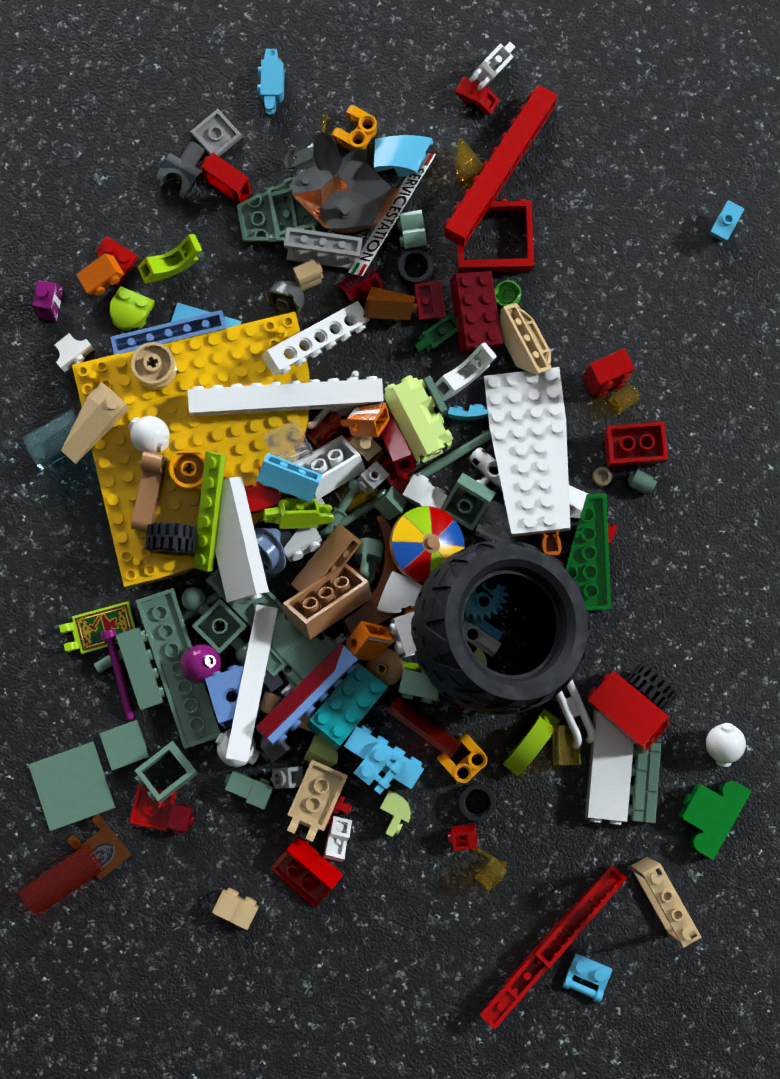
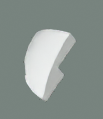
M392 571L380 598L377 610L385 613L402 612V608L410 605L413 608L422 585Z

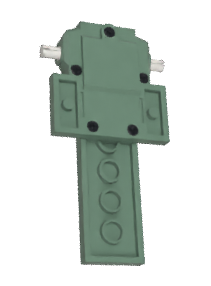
M219 568L205 580L251 629L257 604L278 608L266 671L272 677L279 671H282L288 684L281 691L282 695L287 692L284 697L292 692L340 643L347 639L341 633L333 640L322 631L310 640L287 619L283 604L270 591L261 594L262 598L250 600V597L246 598L247 602L235 604V601L227 602Z

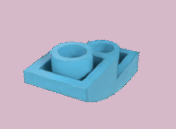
M480 404L470 405L468 412L463 407L454 406L449 407L447 418L478 420L486 418L488 410Z

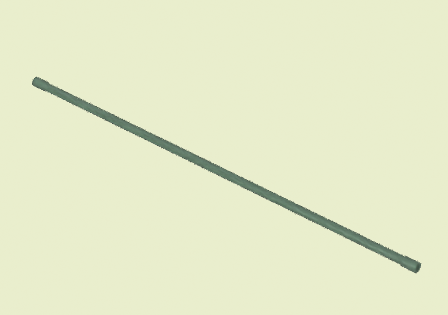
M490 429L416 472L414 475L418 476L421 474L428 477L491 439ZM377 497L349 512L347 516H344L340 524L344 527L375 509L373 504ZM326 526L319 530L318 533L323 540L334 529ZM215 592L206 598V604L210 607L219 599L222 600V598ZM185 610L182 612L184 621L199 614L198 611ZM119 649L117 653L120 661L121 659H123L121 650ZM110 655L94 663L99 673L112 667Z

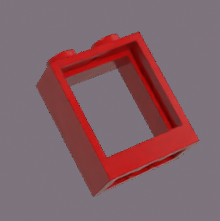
M213 152L210 156L204 158L201 168L205 180L237 204L242 203L249 197L252 189L247 176Z

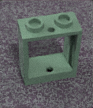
M173 741L134 770L137 773L135 778L141 786L146 785L149 789L147 792L153 802L157 800L160 804L198 774ZM171 751L187 773L159 794L143 772Z

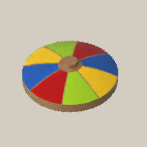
M421 506L409 510L396 521L390 534V553L396 567L407 578L421 584L426 582L430 574L446 558L465 549L463 534L457 522L448 513L436 507Z

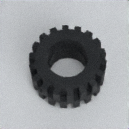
M155 522L148 524L145 549L151 553L163 555H192L196 549L197 529L180 523Z
M639 663L625 679L663 712L678 695L676 689L664 676L644 663Z

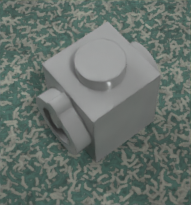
M375 461L356 481L358 482V487L369 495L389 474Z
M303 767L272 769L273 774L270 778L274 789L300 787L303 780Z

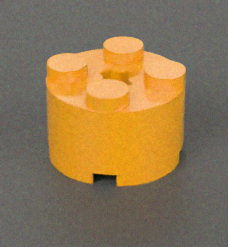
M184 449L172 458L169 464V473L178 487L185 491L201 489L205 462L204 455L194 449ZM192 466L194 471H192L191 474H188L186 470H189V468Z

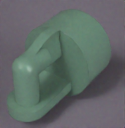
M361 538L359 540L362 541V544L354 553V560L361 563L360 575L369 581L370 585L375 580L377 565L382 563L384 544L374 538Z

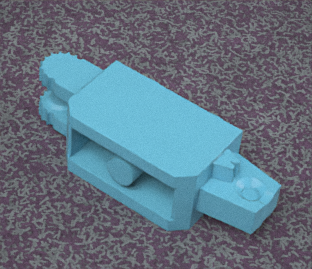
M266 49L264 59H261V67H258V78H261V84H257V95L261 96L265 112L268 116H273L276 113V103H281L284 100L285 70L283 62L278 60L277 49Z

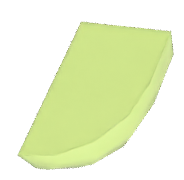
M315 735L304 760L309 762L314 760L330 767L337 764L338 754L319 736Z

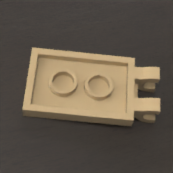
M311 760L288 812V815L293 818L287 831L295 834L300 823L310 828L305 839L313 842L318 829L325 830L348 775Z

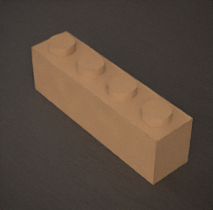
M338 524L314 556L307 562L302 571L295 577L291 585L301 592L343 563H347L362 544V541L341 524Z

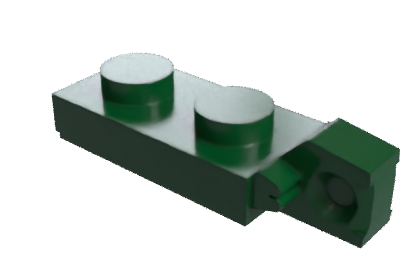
M449 314L421 334L418 338L420 342L412 348L416 355L425 349L427 352L434 350L458 332L457 323L452 314Z

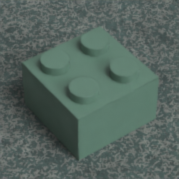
M462 473L441 510L448 513L458 523L473 531L494 497L495 492Z
M403 669L398 693L402 694L401 698L413 700V697L421 698L420 702L432 704L433 701H437L439 691L430 683L431 679L425 673Z

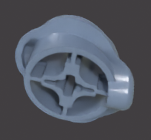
M254 528L264 573H280L286 565L285 551L280 542V531L276 528Z

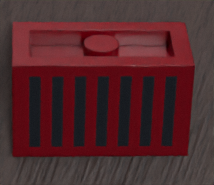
M368 266L363 276L353 274L337 284L345 293L350 305L357 301L360 303L365 300L371 287L384 288L377 272L370 266Z

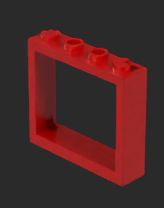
M521 198L516 201H508L507 199H499L494 201L487 211H525L527 259L464 260V247L457 244L458 273L484 271L532 272L534 268L532 200L527 201Z

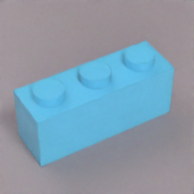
M267 453L256 481L266 487L276 488L284 494H291L302 501L312 503L322 474Z

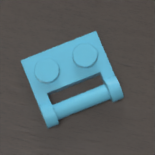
M574 953L562 987L566 989L571 988L600 1003L613 969L578 953ZM576 975L598 985L597 990L595 991L573 981V976Z

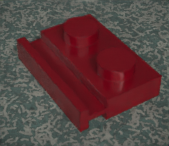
M441 280L438 282L415 283L414 291L416 303H418L417 313L419 322L445 318L446 311Z

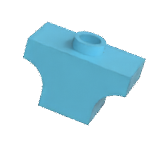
M728 200L709 234L726 243L744 208Z

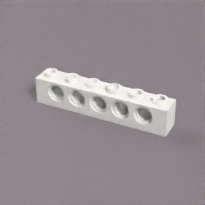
M357 301L268 349L262 355V358L274 376L279 373L284 375L291 370V366L296 364L298 367L307 361L306 358L309 356L314 358L322 353V349L326 348L329 350L337 344L336 341L340 339L342 342L347 340L354 331L356 333L363 331L366 328L365 324L370 319L363 317L364 310ZM314 337H317L320 340V343L317 342ZM299 345L303 346L305 351L301 350ZM284 353L289 355L290 359L285 358Z

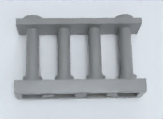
M287 227L284 248H288L287 260L305 263L314 259L315 262L319 261L320 265L350 269L356 258L360 259L363 238Z

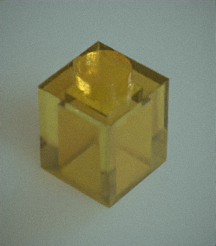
M629 383L613 394L609 401L620 415L641 399L639 396L640 392Z
M491 857L479 869L475 878L490 891L503 879L507 870L494 857Z

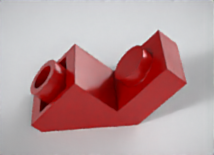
M463 77L455 90L456 95L465 104L475 103L486 115H491L499 102V98L486 86L479 91L477 87L480 83L475 81L471 83L469 78Z

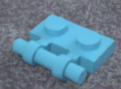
M378 741L355 770L354 774L368 785L373 780H376L379 784L374 790L381 794L385 788L387 789L390 786L389 783L394 776L402 771L401 767L405 762L398 758L395 763H392L390 759L394 753ZM386 765L390 770L382 778L378 774Z

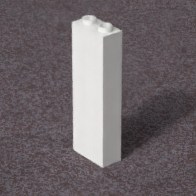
M242 477L223 480L215 547L226 601H235V604L247 602L246 598L249 597L250 600L262 598L261 594L269 592Z
M594 709L593 727L595 730V740L591 743L585 816L590 818L591 822L602 823V819L610 820V824L621 825L622 821L627 822L634 744Z

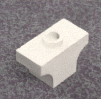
M69 333L55 344L60 353L56 363L66 372L73 364L82 363L85 359L84 357L95 349L87 339L78 341Z

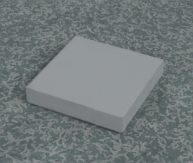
M219 109L190 131V134L209 155L213 152L219 157L243 138L241 133Z

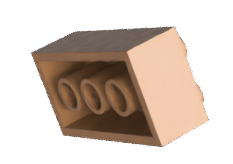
M343 563L285 601L283 606L287 619L311 640L370 600L372 595L369 581L347 563Z

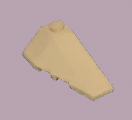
M101 382L88 395L61 451L76 464L130 409L127 403Z

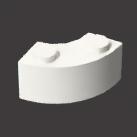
M413 474L403 496L416 507L431 506L441 509L448 496L445 494L446 491L432 486L428 482L429 479L421 474L418 476Z

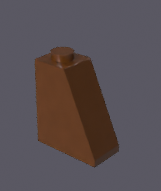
M371 287L366 299L363 317L410 320L412 314H416L418 303H414L416 296Z

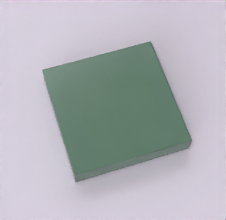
M431 376L424 378L427 387L426 394L428 397L432 396L435 402V413L440 412L444 419L448 409Z
M138 720L99 733L111 770L150 757Z

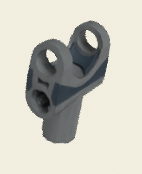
M190 142L181 158L172 153L168 154L157 174L156 185L162 187L171 179H179L182 181L179 198L182 200L188 199L203 177V171L195 166L205 150L197 143Z

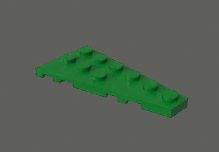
M606 493L586 494L565 566V570L572 579L577 581L582 591L586 610L611 609Z

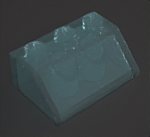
M73 409L23 437L28 452L40 469L43 470L66 456L61 449L77 419Z

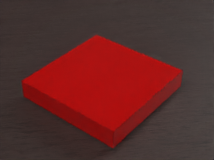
M138 785L129 824L168 832V820L177 793L174 792L160 804L157 800L153 802L149 797L147 786ZM155 788L159 794L164 791L162 789Z

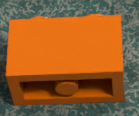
M105 253L76 275L88 294L98 296L103 294L110 285L118 283L120 278L124 276V273L114 256Z

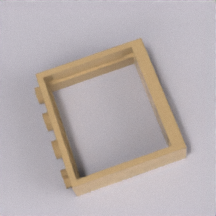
M645 857L631 865L633 873L669 937L682 947H686L702 938L661 864L649 857ZM658 868L660 869V871H661V873H662V874H660L659 876H658V874H657V872H656V869H658Z

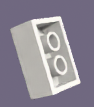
M342 435L294 463L322 474L314 495L317 500L365 471L360 454Z

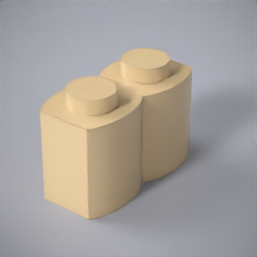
M312 259L293 268L295 280L302 292L322 283L321 279L324 276L319 261L315 262Z
M228 888V890L223 889L212 913L248 930L259 907L256 905L257 901L247 896L245 899L238 896L239 892L232 888Z

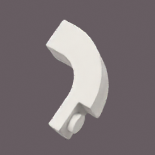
M485 342L462 364L443 375L435 383L444 401L472 383L497 357Z

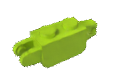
M298 498L282 499L277 507L264 509L263 514L264 522L276 523L279 525V529L318 528V524H330L334 520V516L330 513L332 511L331 505L318 504L315 498H313L312 503Z

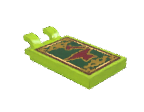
M129 601L72 616L73 622L59 625L61 633L65 634L73 631L75 639L74 642L64 644L65 652L80 649L81 654L108 647L107 643H104V640L101 639L100 632L115 629L116 634L136 628Z

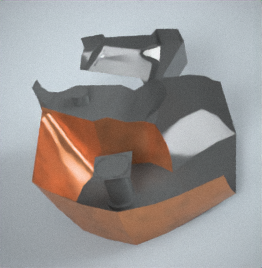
M320 132L312 136L311 142L296 150L291 149L284 156L286 168H292L310 159L315 160L316 166L310 167L294 176L289 185L292 196L324 228L330 231L344 234L374 227L388 212L401 187L391 188L366 163L368 149L351 151L342 158L332 137L324 132Z

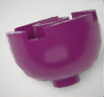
M197 644L188 648L183 653L181 665L184 671L182 672L189 681L195 684L206 683L205 678L211 677L213 672L220 671L221 658L213 647L207 644Z

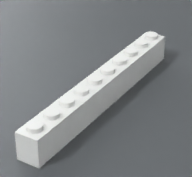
M369 376L363 380H358L357 377H350L346 381L332 378L328 379V382H320L318 379L309 380L308 383L290 381L289 384H281V382H271L270 385L252 383L250 386L233 384L231 387L223 388V385H214L208 389H204L203 386H195L188 390L189 414L191 417L345 408L384 402L382 378L378 379L377 376Z

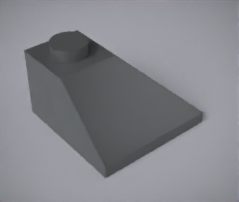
M261 736L260 747L262 751L260 753L266 761L274 762L292 749L286 739L280 745L276 743L272 746Z

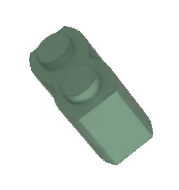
M422 210L400 213V219L396 221L398 231L402 230V237H399L401 248H404L405 251L410 249L427 250Z

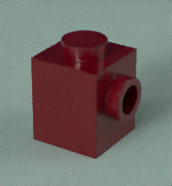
M177 803L172 804L167 828L172 829L171 832L176 834H183V831L187 832L189 828H193L195 816H192L194 807Z

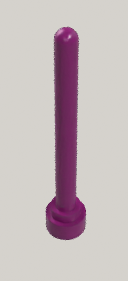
M116 630L100 632L101 639L108 646L126 719L131 721L134 715L114 642L116 641Z

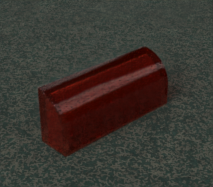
M399 696L387 710L389 714L449 758H452L461 744V741Z
M86 844L17 893L31 912L40 915L105 869L90 846Z

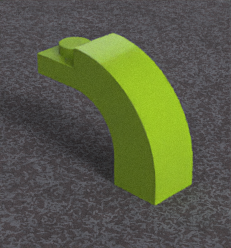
M189 234L173 250L162 255L146 257L138 265L144 282L160 281L189 268L199 260L197 255L202 251L195 234Z
M544 708L523 739L510 752L503 765L519 776L549 740L560 720Z

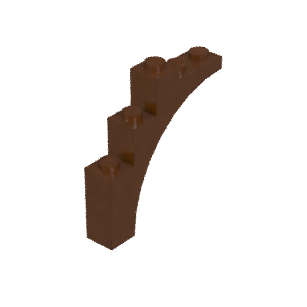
M383 515L376 517L375 520L381 534L382 543L384 544L381 577L372 594V598L359 610L343 620L342 623L349 636L361 621L381 625L394 617L393 613L377 610L380 598L392 571L400 572L390 553L389 542L393 525L391 520L388 521Z

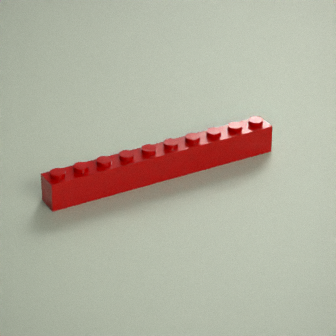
M540 85L537 86L535 91L532 90L527 98L528 102L520 107L518 117L516 119L513 118L509 125V131L503 133L499 146L493 148L490 160L484 162L481 168L482 172L474 177L470 190L467 189L462 197L463 201L455 206L451 219L448 218L443 226L445 229L444 237L463 247L466 245L555 108L558 97L556 93Z

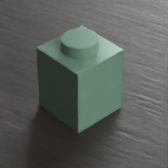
M390 486L386 490L384 488L376 494L377 499L373 506L389 521L402 513L407 501L393 486Z
M233 771L232 774L228 773L224 784L227 785L225 790L247 799L256 779Z
M262 777L260 780L256 779L246 802L264 810L274 789L271 781Z

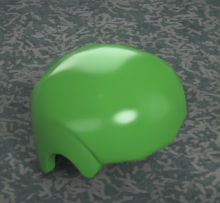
M505 280L500 282L494 289L496 303L501 308L514 303L518 304L521 299V289L514 281Z

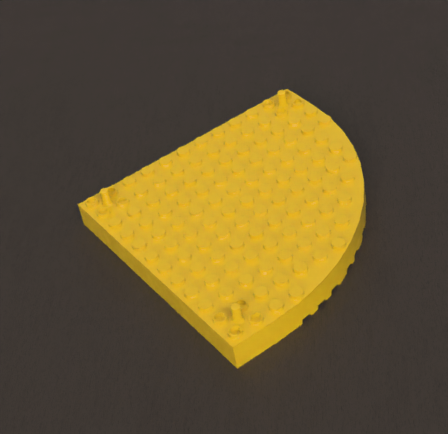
M296 312L163 344L169 348L177 364L176 378L164 389H149L139 382L132 371L131 365L132 356L135 351L72 365L82 407L88 395L102 382L127 403L130 408L91 448L125 588L130 589L166 580L195 569L193 568L194 554L174 556L151 553L145 549L147 532L131 529L133 511L143 471L141 469L143 453L136 450L131 442V431L128 429L130 422L136 417L140 419L145 416H155L165 422L170 433L168 447L164 451L157 453L167 458V466L154 523H180L197 529L201 489L185 491L176 485L169 473V464L172 458L184 449L197 450L204 457L206 451L225 454L223 480L242 477L244 486L253 485V487H256V479L259 474L258 467L262 466L267 453L292 463L299 460L308 430L307 424L309 422L310 410L191 417L189 414L188 390L195 386H203L204 389H208L214 385H223V388L231 387L233 384L250 386L252 383H262V385H270L271 382L289 384L290 381L308 383L310 378L307 361L298 367L296 364L291 366V370L284 375L279 373L274 376L262 358V355L268 349L300 333ZM299 345L300 349L305 351V348ZM284 353L285 358L290 359L289 355ZM191 466L189 470L186 471L188 472V474H191V472L194 471V469ZM264 511L251 515L254 528L264 520Z

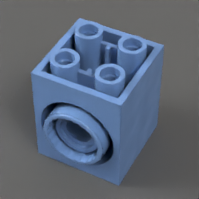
M234 665L229 667L228 671L222 673L220 671L213 672L211 677L205 678L218 723L224 729L232 727L244 670L243 666ZM237 696L236 701L231 702L232 698ZM258 709L257 717H256V718L262 716L259 709Z

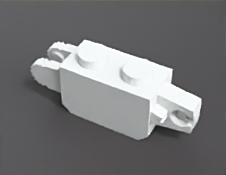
M511 42L505 47L500 43L473 72V75L469 78L470 82L472 83L478 79L481 82L477 87L479 91L484 86H487L514 57L510 52L515 46Z

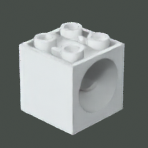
M414 612L393 618L388 622L389 626L387 628L395 641L393 645L394 651L400 655L401 659L414 655L415 651H417L411 635V620Z

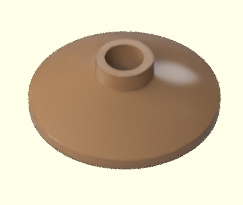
M386 648L374 659L367 660L366 669L386 686L395 684L402 677L403 661L399 654L390 648ZM380 665L385 667V671H381Z

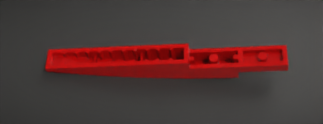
M611 865L560 919L479 1015L494 1030L548 968H551L627 879L614 865Z

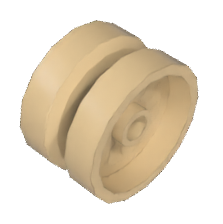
M157 342L145 343L133 353L131 360L132 371L139 382L146 388L153 390L164 389L176 378V361L169 348Z

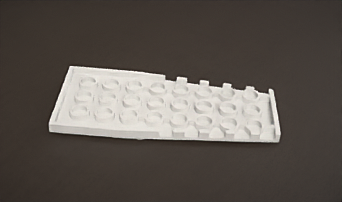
M559 367L551 368L549 371L537 375L528 371L484 376L490 434L511 536L570 530L566 415Z

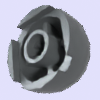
M282 280L275 283L266 295L268 305L272 309L275 307L280 310L278 311L280 315L296 312L297 315L305 303L304 293L297 283Z

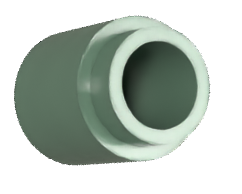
M638 469L635 472L631 471L627 478L629 487L649 495L652 493L657 481L653 479L654 477Z

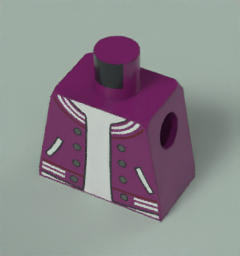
M37 281L32 306L38 319L57 322L64 287L57 283Z

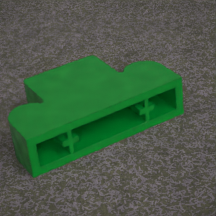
M729 780L721 782L718 787L719 794L704 785L696 784L691 794L688 793L684 798L683 804L685 805L679 814L680 819L699 830L690 837L691 847L707 858L714 860L752 791L737 782Z

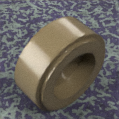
M599 467L593 472L592 480L595 485L604 487L611 482L612 474L609 469Z

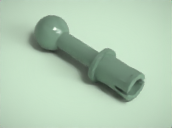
M357 478L349 482V491L338 508L334 507L335 510L332 513L334 520L332 523L327 524L333 529L340 524L344 516H347L345 511L355 494L362 491L358 487Z

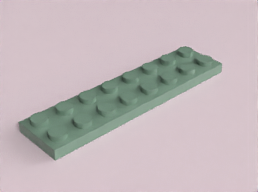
M174 588L136 600L184 749L218 738L221 731L205 683L195 684L189 681L182 672L184 671L181 665L182 655L188 648L192 647V643Z

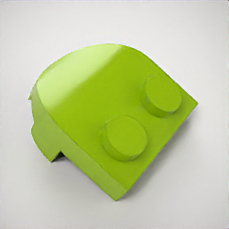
M120 286L110 303V316L113 324L124 331H131L132 328L137 327L142 328L146 324V318L152 310L155 300Z

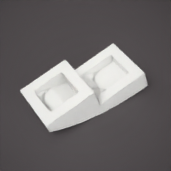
M337 816L332 817L323 858L338 862L344 861L352 820Z

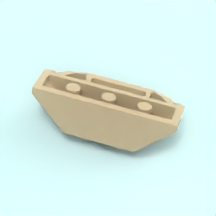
M517 303L502 307L500 316L502 340L516 367L535 375L549 371L551 369V351L534 319L522 310Z

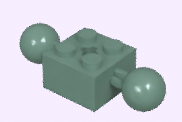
M198 587L187 588L181 596L182 605L188 611H198L201 614V617L192 627L219 654H222L231 645L236 650L235 656L238 663L244 666L247 655L246 649L249 642H244L239 636L249 627L223 600L219 599L210 608L206 604V595L203 590ZM218 622L221 624L223 622L225 623V629L223 631L216 630L218 628V626L216 625Z

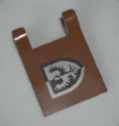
M97 814L92 818V822L100 829L83 844L75 834H72L67 839V842L77 851L98 879L101 880L132 854L107 825L103 817Z

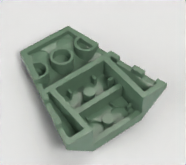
M289 177L283 180V183L275 187L272 186L266 192L260 195L257 194L237 205L244 242H284L287 227L320 231L318 221L292 196L289 185L294 177Z

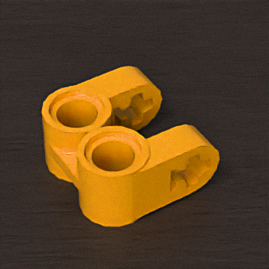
M350 105L345 115L348 119L358 124L357 127L350 134L336 127L331 137L333 141L349 151L367 149L368 143L377 133V121L372 115L354 105ZM365 125L372 126L370 129L364 128ZM355 140H361L362 143H361V144H355L354 141H355Z
M464 732L458 739L470 753L463 760L455 765L444 752L437 757V760L460 783L470 781L487 764L486 754ZM475 754H480L482 757V763L479 765L472 763V757ZM461 767H465L468 770V775L465 778H459L457 775V771Z

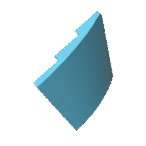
M414 135L389 136L375 139L374 168L376 172L394 168L399 178L416 174L420 164L426 157L429 145H433V140L429 137Z

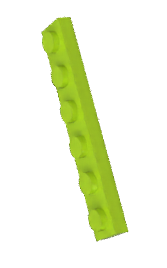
M206 451L196 549L193 561V568L207 572L213 571L226 459L225 454Z

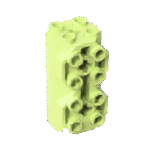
M410 375L401 380L402 383L398 385L391 384L384 388L383 398L416 464H420L421 459L423 463L441 455L443 448L450 449L453 437L448 429L445 430L443 426L444 419L440 412L437 414L434 412V406L436 405L432 396L428 397L426 394L427 387L423 379L418 380Z

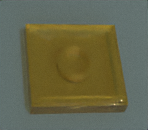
M553 725L554 765H581V746L578 749L573 748L574 737L569 725Z

